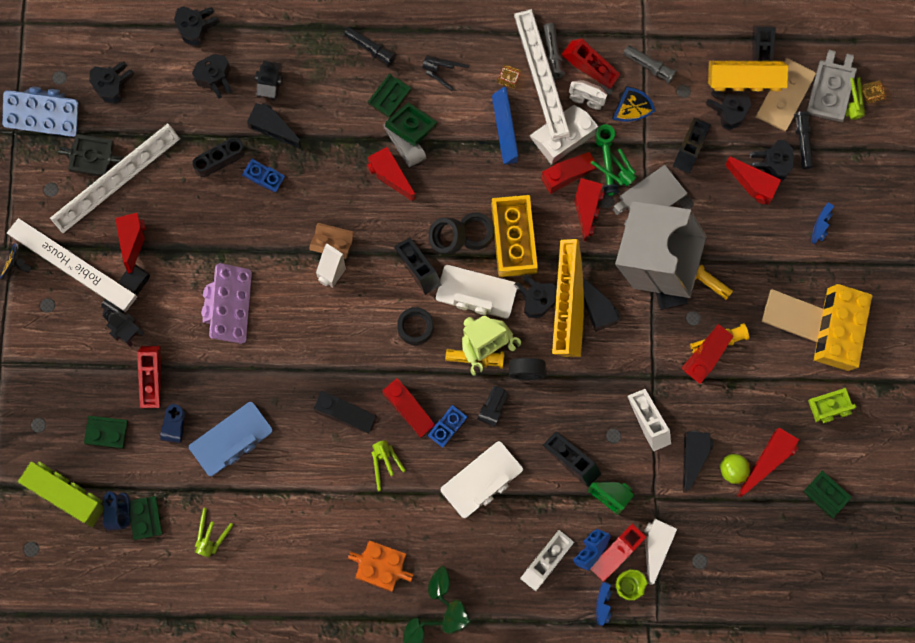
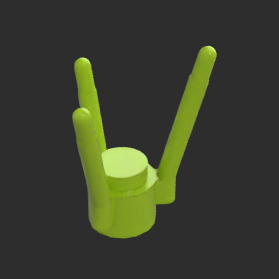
M851 77L850 82L854 102L848 105V109L846 108L845 117L850 116V120H856L865 116L861 79L857 78V96L854 78Z
M387 440L372 445L374 451L371 454L374 459L378 491H381L378 457L379 460L385 461L390 476L394 475L388 459L390 454L401 471H406L393 451L392 445H388Z
M203 508L198 538L195 547H197L195 553L210 558L211 553H216L217 548L233 527V523L228 525L215 545L212 546L214 542L210 541L209 538L213 530L214 521H211L205 539L202 538L207 508Z

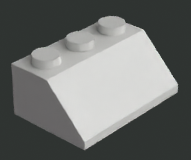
M576 105L564 111L570 131L569 137L552 141L547 124L529 136L551 165L596 135L597 124L586 111Z

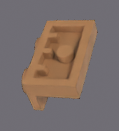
M317 223L309 250L323 253L325 245L329 244L341 252L344 259H346L352 247L354 232Z

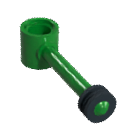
M605 124L597 129L595 142L599 147L603 148L605 169L613 173L610 146L615 137V130L612 126ZM606 133L610 138L603 139L600 135ZM606 174L607 185L603 187L604 195L613 196L619 194L618 185L614 184V179Z

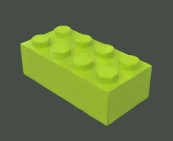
M30 462L18 483L93 528L104 511V506L101 505L102 500L89 492L85 495L86 490L73 482L69 485L70 480L57 472L52 475L53 470L41 462H38L37 465Z

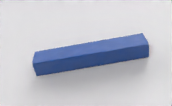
M502 87L492 95L503 163L512 164L518 162L519 155L506 87Z

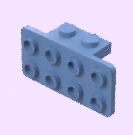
M30 87V89L24 92L6 90L3 94L2 124L6 128L75 136L77 134L79 102L76 99L65 98L66 94L60 93L56 89L42 91L40 87Z
M248 402L191 443L189 450L208 476H214L229 464L233 465L245 452L247 454L255 449V445L269 436L273 430L254 403Z

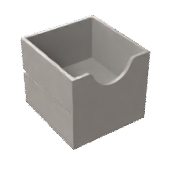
M632 201L615 265L633 289L656 293L663 292L668 295L691 298L707 236L691 209Z

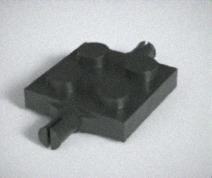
M76 134L71 148L59 147L58 150L59 155L69 156L68 170L74 173L101 177L108 172L111 162L119 163L123 160V156L112 154L114 141L111 139Z

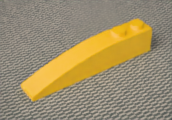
M578 239L561 240L552 354L562 357H581L584 288L580 245Z

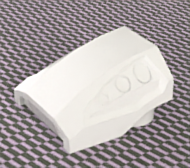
M584 80L571 82L569 93L571 94L570 99L572 101L583 103L584 99H588L587 105L596 110H600L605 105L607 93L602 87Z

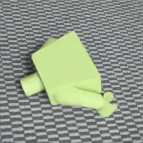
M482 316L476 321L472 317H468L464 321L463 352L468 362L472 364L470 371L474 376L476 375L474 367H478L480 372L483 370V366L477 363L476 359L481 361L507 343L511 351L516 350L513 343H516L518 347L521 345V340L517 337L514 338L511 330L501 320Z

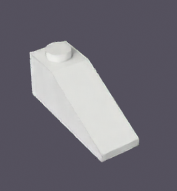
M326 244L316 274L321 284L334 287L346 270L343 254L329 244Z
M646 389L628 395L633 411L653 451L670 445V430Z
M656 519L652 523L648 522L644 531L647 534L645 547L647 579L650 585L654 584L677 530Z
M558 530L520 579L536 591L573 545L574 541Z

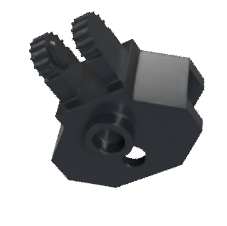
M182 6L176 10L174 21L184 43L193 47L201 45L204 33L208 32L207 29L218 24V17L203 21V19L214 14L212 7L198 11V9L192 10Z
M212 54L196 63L192 75L198 86L210 88L218 99L222 98V94L218 89L222 85H224L228 94L232 93L226 79L230 66L225 56Z
M123 61L113 68L111 66L109 68L95 66L90 70V84L106 103H119L122 100L124 84L134 76L132 70L126 71L120 77L118 76L127 67V64Z
M263 61L260 70L256 71L255 75L257 98L266 96L276 101L279 87L282 86L283 82L282 63Z
M713 90L711 95L723 103L720 104L712 99H708L706 105L717 111L724 129L729 131L739 127L751 106L749 93L739 91L726 95Z
M777 140L771 149L767 148L766 151H752L750 153L751 158L763 159V162H753L750 166L764 170V172L781 179L780 182H783L794 167L793 148L786 140Z
M525 274L522 277L531 287L529 290H526L518 281L514 284L525 300L524 314L528 318H541L555 305L557 287L553 283L540 284L538 281L535 282L528 274Z
M105 308L102 311L103 318L108 322L106 326L111 331L109 334L118 341L120 339L131 348L133 343L130 340L136 333L140 336L144 334L134 324L136 320L129 314L125 316L120 311L116 313L110 308Z

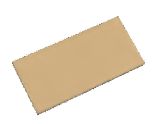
M788 58L785 61L788 65L787 88H782V91H771L770 89L756 115L757 118L786 132L816 75V72Z
M771 289L762 322L817 343L823 309Z

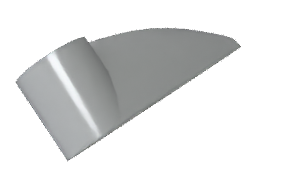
M383 124L387 134L409 168L426 159V155L419 144L415 147L387 129L385 124Z

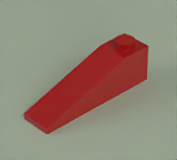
M777 428L737 496L740 498L744 496L790 455L794 456L799 448L796 445L799 439L783 429Z

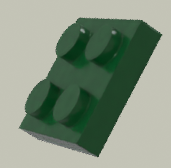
M408 102L386 121L385 127L415 147L437 127L438 122Z

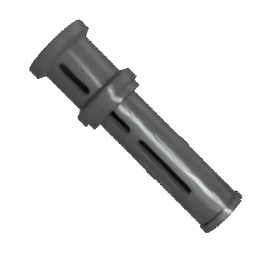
M548 23L544 25L548 50L547 60L553 79H560L565 76V71L562 68L563 57L559 54L555 24Z
M628 45L623 53L624 56L652 71L655 77L659 76L666 80L667 84H670L677 74L678 70L667 67L663 61L658 62L631 45Z

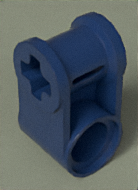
M172 404L166 408L164 423L161 429V441L181 443L185 412L179 405ZM177 410L180 414L174 418L171 413Z
M110 491L107 492L103 498L104 527L109 531L126 529L130 524L129 495L127 493L116 494Z

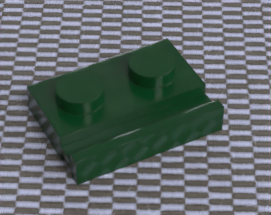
M389 73L368 100V104L390 119L411 92V87Z
M88 416L84 444L124 449L128 421Z
M821 471L803 491L808 498L832 519L852 498L824 471Z
M157 496L131 500L129 516L133 540L163 535Z

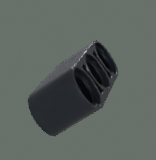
M231 138L195 157L192 165L196 174L200 177H207L241 159L245 154L242 141L238 138ZM235 146L240 147L236 152L231 151ZM217 155H223L221 160L214 159ZM200 164H207L204 169H198Z
M135 264L132 273L128 274L126 270L117 283L137 296L148 282L150 273ZM104 299L101 308L104 310L105 308H110L116 313L120 311L124 314L123 310Z

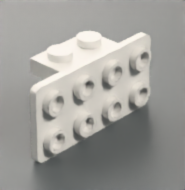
M450 265L444 266L440 280L441 286L438 287L436 294L438 302L454 305L462 310H473L481 315L489 314L504 319L510 317L517 290L514 286L516 282Z
M498 441L443 485L441 493L462 518H467L481 505L487 506L493 501L494 498L492 496L497 492L500 494L509 487L508 483L523 471V468L506 447Z

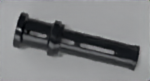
M351 26L346 29L344 37L370 52L374 59H379L385 63L386 67H390L393 64L397 53L390 52L384 48L383 44H376Z
M808 111L794 114L797 125L795 133L799 135L802 169L814 167L810 141L812 127H810V112Z

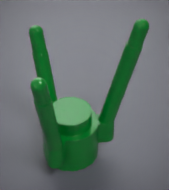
M618 149V152L627 166L625 168L611 153L612 160L621 170L618 174L620 178L595 161H591L592 165L616 180L620 186L624 184L627 187L637 178L636 171L630 165L622 149Z

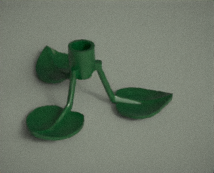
M442 565L436 570L428 585L430 598L434 600L439 598L441 602L448 606L444 614V620L420 623L419 618L410 620L403 633V643H423L425 637L424 626L442 625L445 633L453 634L471 623L461 601L454 600L449 603L443 597L450 588V577L445 566Z

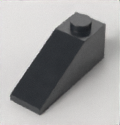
M753 25L752 61L774 60L776 27L772 25Z
M259 103L255 104L247 121L249 129L298 149L301 148L300 139L271 106L262 103V105Z
M695 117L693 118L673 167L690 174L711 124Z
M410 237L394 246L406 268L425 295L441 286L435 269Z
M583 277L584 305L595 332L616 325L618 318H620L618 309L613 307L612 302Z
M323 391L320 392L314 406L315 413L368 434L376 418V415Z
M555 432L543 444V447L585 486L589 487L601 475L596 463L559 433Z
M686 432L684 434V493L690 490L710 450H713L714 442L710 438V433Z

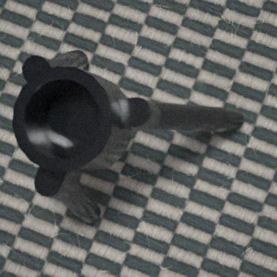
M430 55L425 57L422 69L427 70L426 75L433 77L451 91H454V88L433 72H438L440 66L451 69L454 66L470 67L467 64L439 59Z

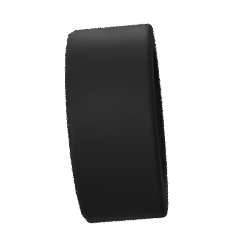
M479 212L466 215L460 221L464 228L472 221H479L486 226L487 235L479 242H473L466 237L464 246L471 250L486 248L494 236V225L491 219Z
M439 218L430 226L429 242L435 251L452 254L458 252L463 247L466 240V231L459 220ZM449 224L453 229L454 238L451 245L445 247L441 242V231L445 225Z
M419 307L406 309L397 321V330L400 338L410 345H421L427 342L433 333V319L431 315ZM411 316H420L425 320L427 329L419 337L409 336L404 329L405 321Z
M517 358L509 361V377L513 379L538 380L546 376V361L542 359Z

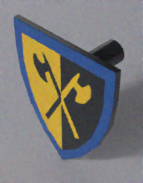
M626 86L624 92L618 95L620 101L612 120L630 122L642 119L655 112L654 104L642 90Z
M16 243L12 247L0 280L4 278L11 266L27 273L31 270L32 266L24 263L23 259H15L18 244Z

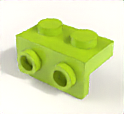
M846 388L808 400L816 422L822 421L827 423L833 421L834 417L838 415L841 418L849 416L856 408L855 404L852 405Z

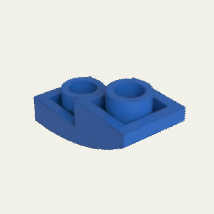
M254 159L250 160L242 174L245 178L275 193L285 177L271 167L267 168Z
M829 202L820 212L815 222L811 240L813 244L818 240L822 242L829 233L826 231L829 227L827 221L833 215L830 211L834 208Z
M452 405L428 434V437L443 448L468 416Z
M599 529L591 532L583 541L586 548L573 559L576 566L589 571L604 552L611 537L610 534Z
M605 582L601 583L596 603L597 624L601 627L604 623L608 624L612 615L609 612L611 607L603 604L604 601H609L612 593L609 590L611 585Z

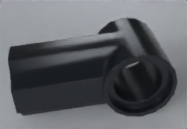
M493 386L477 420L496 427L502 412L501 409L508 396V391L501 387Z

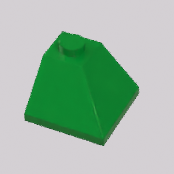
M595 482L587 490L617 515L621 513L634 496L633 490L625 483L621 485L619 482Z

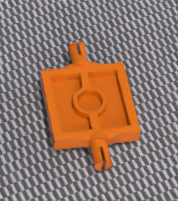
M370 540L362 555L350 551L348 559L358 562L359 565L355 579L393 592L394 586L400 578L411 582L414 575L403 571L405 553Z

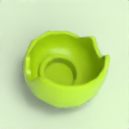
M729 454L720 463L722 477L731 484H741L750 475L749 462L739 454Z
M627 570L618 576L616 590L623 599L636 600L644 595V590L648 583L645 575L640 571Z

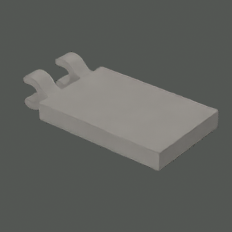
M828 50L826 62H819L807 111L812 116L843 122L852 89L850 78H854L856 68L851 67L854 55L847 54L843 66L833 63L836 51Z
M664 165L620 195L622 201L614 205L612 210L616 215H619L627 208L630 211L632 201L671 207L686 197L688 193Z

